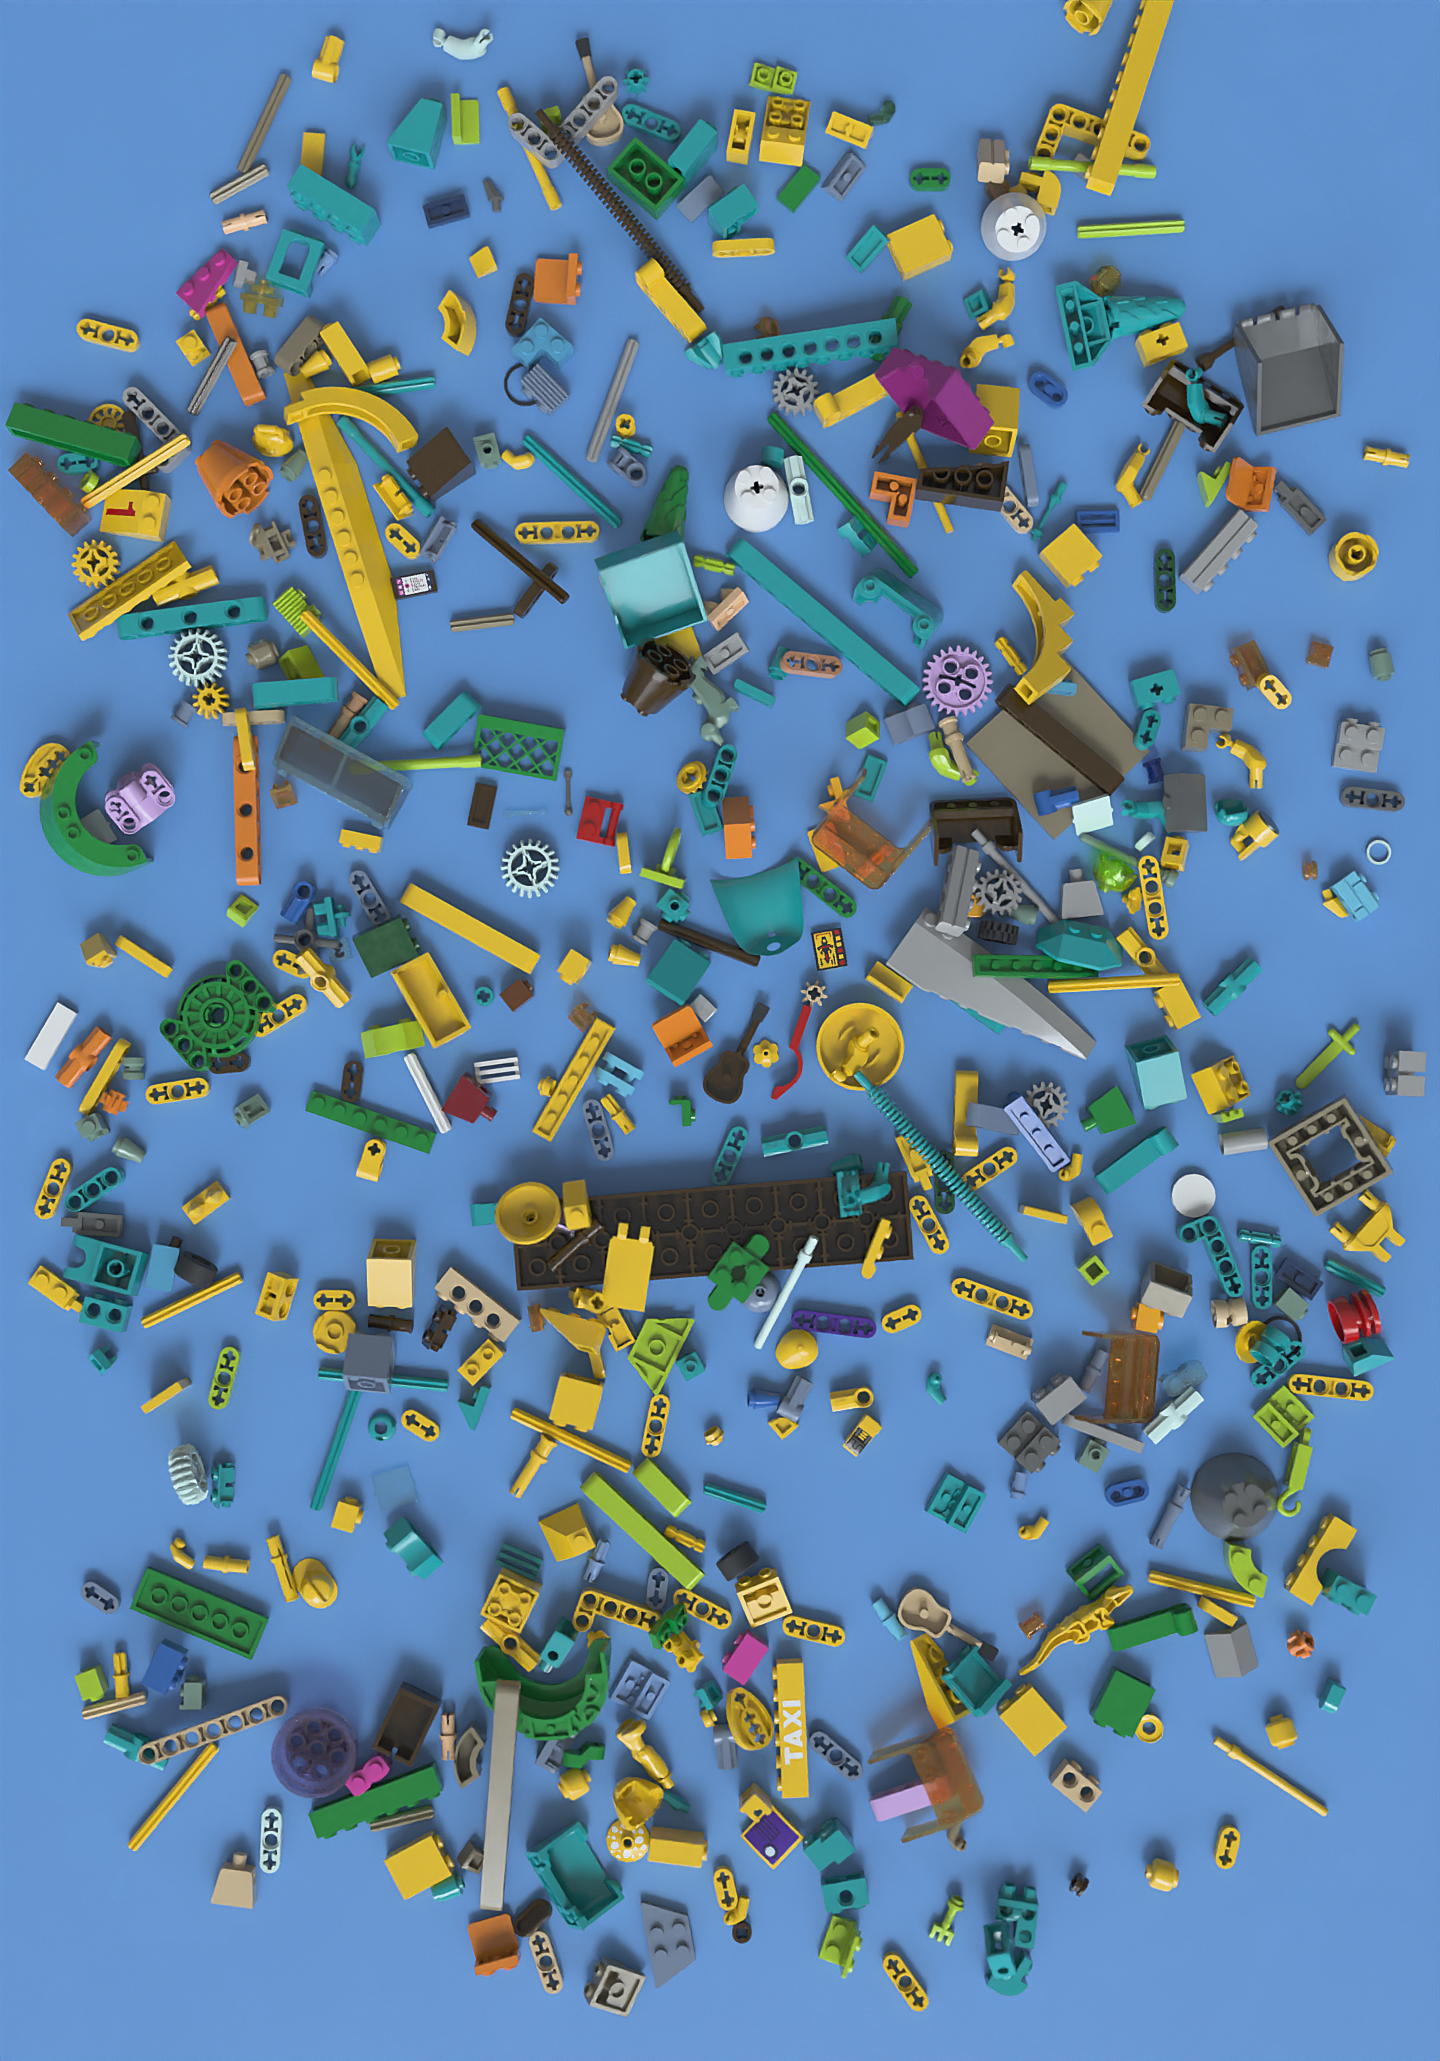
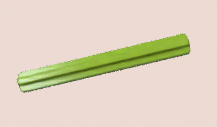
M1183 219L1079 225L1077 236L1081 239L1181 233L1185 229V223Z

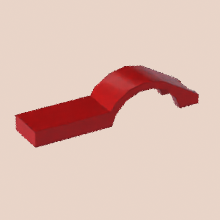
M803 1005L789 1048L794 1052L798 1060L796 1076L790 1083L775 1087L771 1096L772 1099L777 1100L797 1083L802 1074L803 1060L798 1047L812 1007Z

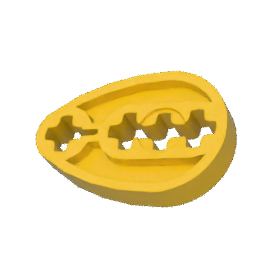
M48 743L39 747L29 759L22 773L19 786L21 793L29 798L40 797L48 779L47 776H42V769H49L51 767L49 762L51 760L57 761L59 758L57 754L59 752L65 753L64 757L66 758L71 754L70 750L56 743ZM51 768L48 772L51 774L54 768ZM28 783H35V785L33 786V788L35 789L34 792H27L28 787L26 785Z
M737 1687L728 1691L726 1695V1713L735 1742L741 1748L750 1751L767 1746L773 1737L774 1725L766 1708L752 1693L744 1688ZM737 1694L741 1697L738 1702L734 1699ZM749 1714L751 1718L749 1722H746L744 1718ZM754 1724L756 1728L754 1732H750L749 1728ZM756 1735L761 1737L759 1742H755Z

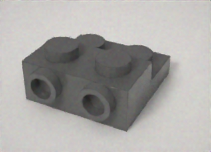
M1027 1410L997 1442L1031 1474L1034 1471L1039 1473L1045 1467L1046 1463L1044 1460L1049 1454L1053 1457L1061 1448L1058 1445L1061 1441Z

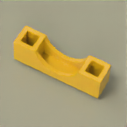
M1331 1513L1322 1518L1319 1524V1531L1310 1538L1307 1551L1299 1556L1296 1562V1569L1285 1580L1286 1585L1284 1588L1311 1606L1323 1588L1316 1573L1320 1557L1331 1549H1347L1357 1532L1355 1528Z

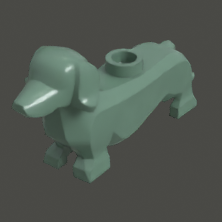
M692 656L690 657V662L692 663L690 668L693 674L696 675V679L690 686L694 692L691 696L698 706L703 704L709 713L707 720L700 728V735L705 741H714L722 747L724 739L719 729L729 722L732 711H739V706L732 697L725 700L721 689L705 678L702 671L707 672L709 668L704 659L700 656L695 661V658Z

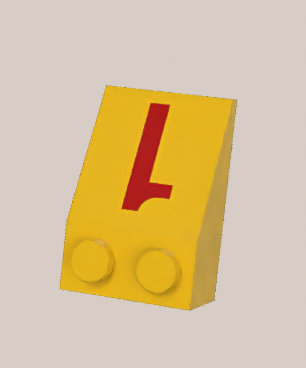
M119 489L105 498L99 531L164 543L172 500L167 494Z

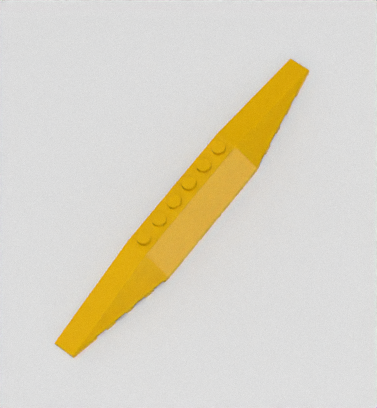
M301 372L294 377L288 373H283L292 402H300V392L315 389L310 377L305 379ZM321 414L298 421L299 429L377 678L397 699L406 696L397 603L394 599L390 582L392 575L358 465L330 414Z

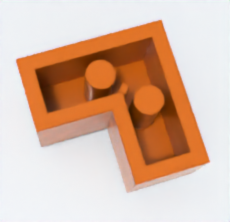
M874 472L869 499L890 503L886 524L908 528L918 479Z
M748 796L723 798L726 859L752 858V849H756L755 836H751V832H755L753 805H749Z

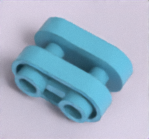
M607 1051L603 1059L608 1063L604 1069L599 1066L594 1073L597 1076L596 1081L605 1086L608 1083L616 1087L614 1091L624 1097L627 1094L632 1096L636 1088L631 1083L634 1078L641 1080L644 1072ZM615 1067L627 1073L623 1080L612 1074Z

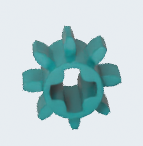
M634 66V69L630 72L626 70L627 78L623 79V85L627 86L628 94L632 92L638 97L642 91L647 92L646 85L650 84V79L645 77V69L641 71Z
M1292 1088L1281 1091L1278 1098L1275 1099L1278 1104L1276 1108L1280 1113L1284 1112L1287 1117L1298 1114L1301 1107L1304 1106L1301 1101L1303 1097L1299 1091L1295 1093Z

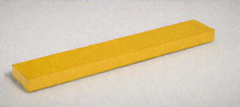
M596 1017L532 1132L550 1142L553 1140L615 1031V1027Z

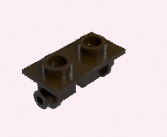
M442 1304L439 1309L435 1310L432 1316V1323L422 1336V1344L426 1349L429 1350L430 1348L435 1352L442 1349L448 1337V1334L443 1333L442 1330L444 1328L451 1331L457 1319L456 1311L448 1310Z

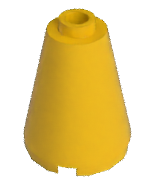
M1067 0L1064 5V10L1066 9L1067 12L1066 20L1079 33L1083 34L1086 31L1090 32L1089 35H1094L1101 29L1113 0Z

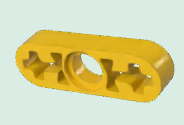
M771 238L718 240L712 243V255L718 258L763 256L775 253V241Z
M83 319L77 324V333L85 341L126 352H135L140 346V339L132 330L90 319ZM90 326L93 331L97 332V335L93 332H88L86 335L83 329H87ZM107 330L114 332V337L110 341L103 340V334ZM119 333L123 339L129 340L131 337L134 343H129V346H127L125 341L119 339Z
M246 707L235 708L242 765L244 771L255 770L256 762L248 711Z
M121 934L114 943L166 978L173 971V968Z
M294 994L277 1004L276 1010L280 1009L285 1014L281 1022H276L273 1019V1013L261 1014L260 1024L268 1021L265 1019L268 1015L269 1021L274 1026L272 1028L270 1024L264 1026V1032L258 1031L256 1037H265L304 1013L308 1007L307 999L302 995ZM294 999L302 1000L303 1003L300 1004L301 1009L293 1008L290 1010L292 1015L289 1016L288 1010L283 1006L286 1004L287 1007H291L294 1005Z
M193 1078L151 1085L147 1088L145 1096L151 1104H164L205 1097L209 1094L211 1087L206 1079ZM199 1081L201 1085H205V1089L201 1090V1094H199V1091L194 1090L190 1091L191 1096H188L189 1088L186 1083H189V1087L198 1086ZM175 1085H181L184 1089L183 1095L179 1098L175 1097L172 1093ZM165 1086H168L167 1094L170 1099L167 1100V1095L159 1096L158 1101H156V1098L151 1096L155 1089L158 1092L166 1091Z
M1011 1147L999 1149L962 1175L963 1181H968L966 1178L968 1175L970 1177L976 1176L975 1170L978 1169L980 1175L985 1180L981 1181V1178H978L974 1181L975 1186H971L970 1190H977L1014 1165L1017 1161V1152ZM1004 1151L1007 1153L1011 1152L1012 1156L1010 1158L1012 1161H1003L1000 1163L1003 1168L999 1169L998 1163L993 1158L997 1157V1160H1000L1004 1156ZM988 1162L994 1164L995 1172L992 1175H986L983 1172L984 1164Z
M65 1158L56 1159L51 1164L34 1208L37 1217L49 1219L56 1214L73 1172V1164L70 1160ZM65 1163L64 1167L67 1168V1171L62 1172L59 1177L64 1179L63 1182L59 1179H53V1175L58 1176L60 1172L57 1165ZM52 1182L57 1183L60 1188L56 1195H52L48 1191V1187ZM46 1196L50 1199H55V1202L50 1201L48 1204V1208L51 1209V1211L45 1213L44 1215V1210L41 1209V1206L46 1205L49 1200L44 1199V1197Z
M920 1195L913 1196L909 1200L910 1212L929 1248L936 1254L945 1253L949 1248V1241L927 1199ZM916 1199L919 1202H924L922 1205L924 1212H927V1210L930 1212V1214L922 1216L919 1220L917 1216L921 1215L918 1209H913L912 1207L915 1205L914 1201ZM927 1218H931L935 1222V1227L931 1231L924 1230L922 1226L923 1221ZM938 1229L940 1231V1234H936L938 1239L945 1242L942 1244L943 1249L941 1250L938 1247H933L936 1243L933 1237L930 1239L927 1237V1235L934 1234Z
M662 1393L652 1397L641 1449L643 1454L649 1458L658 1456L662 1447L670 1407L669 1398ZM659 1398H662L663 1403H666V1407L662 1406L660 1413L665 1414L664 1418L659 1415H651V1412L656 1413L657 1405L654 1404V1401H658ZM657 1419L661 1421L662 1428L660 1431L654 1432L650 1429L649 1424L652 1420ZM647 1433L652 1436H661L660 1439L655 1438L654 1445L658 1449H654L653 1453L648 1452L649 1449L645 1447L651 1441V1437H647Z
M685 1587L675 1590L673 1594L674 1605L680 1603L677 1595L686 1593V1598L690 1601L693 1600V1597L697 1598L693 1603L692 1609L688 1608L690 1606L689 1602H682L687 1613L718 1629H726L730 1626L732 1615L727 1608L692 1590L689 1591ZM705 1602L709 1606L708 1612L705 1614L698 1613L696 1610L697 1604ZM712 1608H716L714 1613L721 1616L722 1613H725L727 1622L722 1621L721 1624L718 1623V1618L712 1615V1619H709Z
M795 1614L787 1615L782 1621L783 1631L792 1637L835 1647L840 1646L845 1640L844 1630L837 1624ZM791 1620H795L796 1625L802 1626V1622H806L803 1629L804 1634L800 1633L801 1628L794 1627L793 1631L789 1630V1626L786 1623H791ZM812 1624L820 1628V1632L816 1636H810L807 1632L808 1627ZM823 1627H827L826 1632L834 1633V1630H838V1634L841 1637L833 1641L830 1635L825 1634V1639H822Z
M895 1951L887 1952L882 1958L885 1972L914 2011H923L929 2002L926 1991L899 1953ZM889 1959H892L893 1961L897 1959L896 1965L899 1969V1972L897 1974L895 1968L892 1965L888 1966ZM902 1976H909L912 1981L909 1986L903 1987L899 1984V1979ZM913 1989L918 1997L923 1996L922 2003L914 2002V1996L911 1992Z

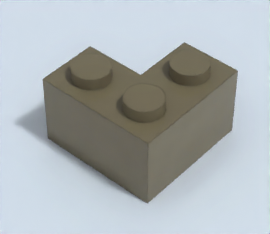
M1193 703L1187 705L1184 714L1181 750L1202 753L1207 749L1209 732L1228 733L1232 728L1234 708Z

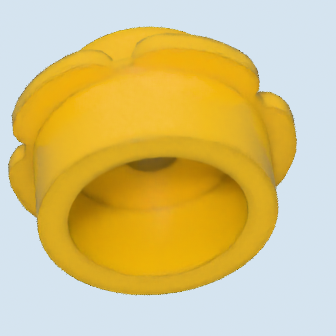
M551 1076L540 1080L538 1090H540L541 1096L546 1095L550 1097L554 1093L557 1082L551 1079Z
M718 1426L711 1427L703 1435L706 1439L705 1443L707 1445L712 1444V1446L718 1445L723 1441L724 1431L720 1430Z
M704 1707V1710L700 1711L699 1714L706 1728L714 1727V1722L717 1721V1718L712 1709L707 1710Z

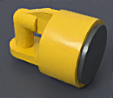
M1257 810L1238 827L1234 836L1230 839V843L1239 853L1238 858L1242 861L1260 846L1266 847L1279 836L1280 831L1266 813ZM1250 835L1255 841L1246 847L1242 841Z

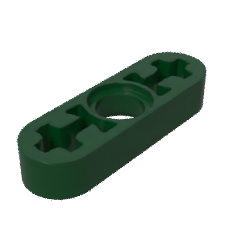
M1161 549L1154 557L1155 608L1160 613H1169L1176 605L1175 555L1169 549ZM1164 554L1170 560L1166 563V570L1159 572V570L1163 569V561H1159V558ZM1160 576H1168L1171 584L1168 587L1161 586L1159 583ZM1171 590V593L1168 592L1166 594V600L1170 601L1171 604L1164 608V604H1160V601L1164 599V592Z
M939 1151L941 1153L939 1157L945 1154L946 1158L950 1159L948 1164H951L952 1168H954L953 1155L948 1151ZM934 1173L935 1209L941 1214H949L955 1207V1195L949 1187L946 1189L939 1187L938 1173ZM938 1191H951V1196L946 1195V1201L950 1202L951 1205L945 1211L939 1206V1202L943 1201V1195L938 1196Z

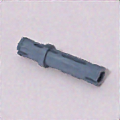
M1178 1484L1172 1500L1168 1501V1508L1151 1541H1149V1544L1155 1546L1157 1540L1160 1539L1156 1547L1162 1550L1179 1513L1183 1512L1184 1509L1182 1507L1191 1493V1490L1186 1488L1183 1495H1181L1184 1486Z

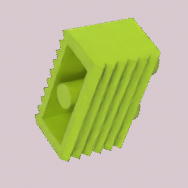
M290 586L272 604L304 639L312 630L300 619L301 614L309 610L322 623L323 621L319 617L322 613L314 604L309 606L304 601L307 597L299 588L294 590Z

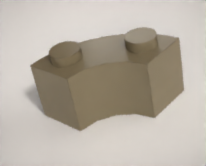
M475 1720L462 1733L454 1754V1774L461 1789L477 1779L482 1771L479 1763V1751L485 1745L487 1737Z

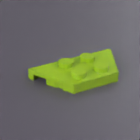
M646 1319L627 1359L651 1388L654 1395H659L695 1319Z

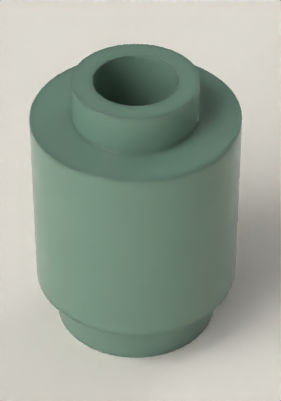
M1379 648L1370 652L1369 663L1373 679H1378V682L1390 680L1391 675L1395 674L1391 653L1388 652L1387 648Z

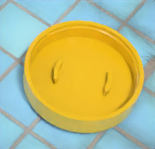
M853 1003L835 1010L826 1018L817 1034L816 1055L821 1069L829 1079L831 1073L836 1068L841 1070L840 1066L847 1057V1046L850 1039L855 1034L861 1035L870 1026L878 1030L879 1037L869 1044L867 1062L859 1070L873 1085L878 1087L892 1078L903 1059L904 1040L899 1025L888 1012L872 1004ZM853 1075L847 1076L845 1081L834 1082L845 1089L855 1091L866 1090Z

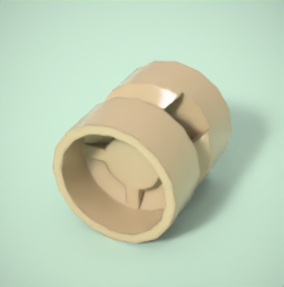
M1243 1297L1230 1298L1229 1302L1225 1299L1211 1300V1317L1214 1328H1225L1229 1324L1233 1326L1247 1324L1248 1314L1245 1299Z

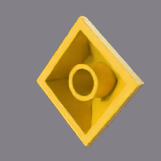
M579 1503L538 1521L557 1562L578 1556L596 1547V1539Z

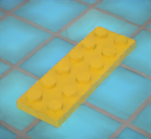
M174 540L67 615L82 641H85L87 638L93 637L106 625L112 624L122 614L132 610L135 605L148 599L151 594L160 588L166 587L170 581L183 575L191 568V565Z

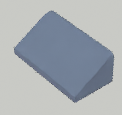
M845 153L821 188L833 198L842 202L867 167L853 153Z

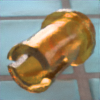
M541 1304L527 1306L531 1325L529 1328H531L532 1332L545 1330L544 1326L546 1323H543V1317L540 1313Z

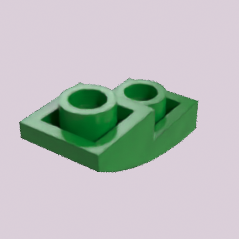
M679 1603L668 1610L648 1632L653 1648L661 1650L665 1642L669 1640L671 1633L679 1635L682 1628L687 1625L689 1617L683 1603Z

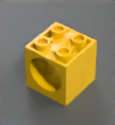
M563 1371L559 1378L549 1419L553 1420V1424L566 1427V1424L574 1425V1429L587 1432L588 1429L592 1430L605 1382Z
M502 1567L480 1614L520 1634L543 1585Z

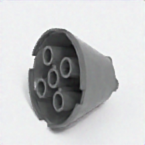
M1225 1453L1207 1461L1197 1472L1191 1487V1506L1200 1525L1210 1534L1227 1541H1244L1259 1535L1270 1525L1277 1512L1279 1493L1272 1473L1262 1462L1242 1453Z

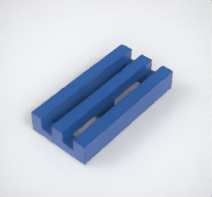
M1119 509L1075 511V525L1083 534L1120 532ZM1081 516H1115V519L1081 520ZM1115 524L1114 527H1081V525Z

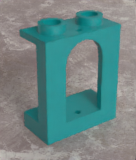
M283 229L265 278L269 285L310 299L313 291L311 288L312 280L321 255L327 249L323 241L315 236L308 238L302 236L303 234L295 229H290V231ZM292 242L309 247V253L299 280L280 274L286 253Z

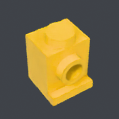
M194 329L176 340V343L193 367L211 355Z
M1181 836L1166 837L1160 861L1162 868L1184 872L1189 850L1188 840ZM1174 852H1180L1179 856L1172 854Z

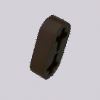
M238 1053L230 1057L219 1058L221 1062H227V1066H221L219 1071L217 1067H213V1064L209 1070L214 1074L244 1072L249 1069L251 1060L247 1054ZM239 1056L246 1061V1064H243L241 1069L239 1065L231 1064V1061H237ZM211 1057V1062H217V1058Z
M350 1061L343 1069L341 1096L347 1102H356L362 1095L364 1067L360 1062ZM353 1064L356 1065L357 1069H360V1072L355 1074L354 1081L352 1080V1073L348 1072L349 1068H353ZM351 1083H354L353 1089L357 1091V1095H353L352 1099H350L349 1095L346 1094V1090H349Z

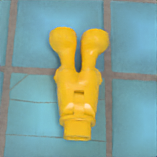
M634 1718L627 1719L617 1728L615 1732L617 1738L630 1749L632 1757L641 1764L646 1773L655 1782L660 1783L666 1789L673 1787L675 1783L670 1777L672 1773L668 1770L666 1763L654 1748L644 1744L641 1738L642 1733L646 1729V1722L643 1719L637 1721Z

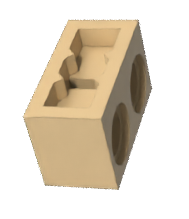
M1065 1758L1049 1777V1780L1056 1789L1084 1812H1087L1102 1793L1099 1786L1100 1782L1091 1774L1089 1776L1085 1775L1082 1772L1083 1768L1076 1761L1072 1760L1070 1762ZM1072 1772L1074 1776L1071 1780H1063L1065 1773ZM1083 1787H1091V1790L1088 1794H1080V1791Z

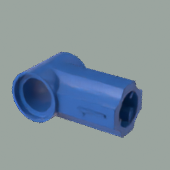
M1075 786L1033 794L1038 816L1057 812L1058 809L1071 807V804L1079 802V794Z
M306 881L298 882L294 886L293 893L280 915L290 922L297 924L310 902L316 897V887ZM303 886H308L310 889L307 897L301 895V888Z

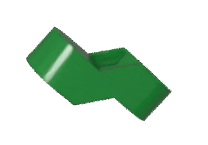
M587 1741L578 1750L565 1749L563 1751L562 1765L581 1768L589 1760H603L606 1745Z

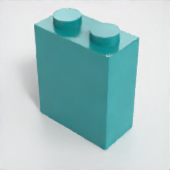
M699 119L668 158V165L685 179V189L718 149L716 127L708 121L704 122L702 119Z

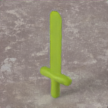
M1356 1023L1352 1024L1342 1036L1335 1029H1329L1328 1035L1334 1041L1296 1079V1086L1299 1089H1305L1342 1050L1349 1055H1354L1356 1050L1348 1041L1360 1030V1026Z

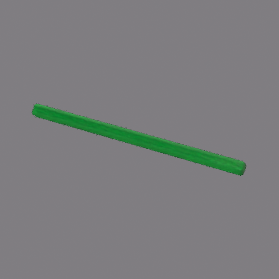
M776 412L772 413L767 418V421L798 456H802L805 464L853 516H856L864 526V529L909 578L915 576L918 573V568L784 420Z

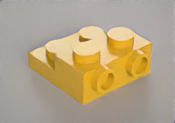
M763 1568L759 1571L758 1575L751 1578L750 1576H743L738 1580V1583H735L737 1595L751 1628L792 1613V1608L776 1568Z

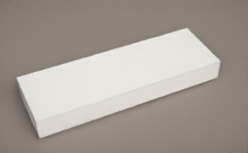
M57 1002L26 1055L25 1060L42 1070H46L78 1013Z

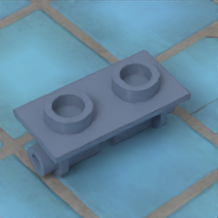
M440 515L419 553L435 564L437 560L441 559L440 556L454 532H457V524L453 521L449 522Z

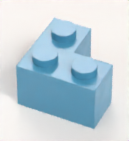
M541 317L511 349L513 357L528 371L543 356L550 360L558 369H561L574 355L573 346Z

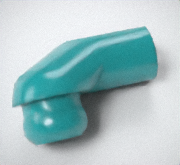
M935 1372L927 1377L926 1392L940 1406L947 1398L939 1390L942 1376Z

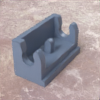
M578 1734L561 1740L546 1741L536 1758L535 1764L551 1773L557 1772L562 1763L563 1751L570 1749Z

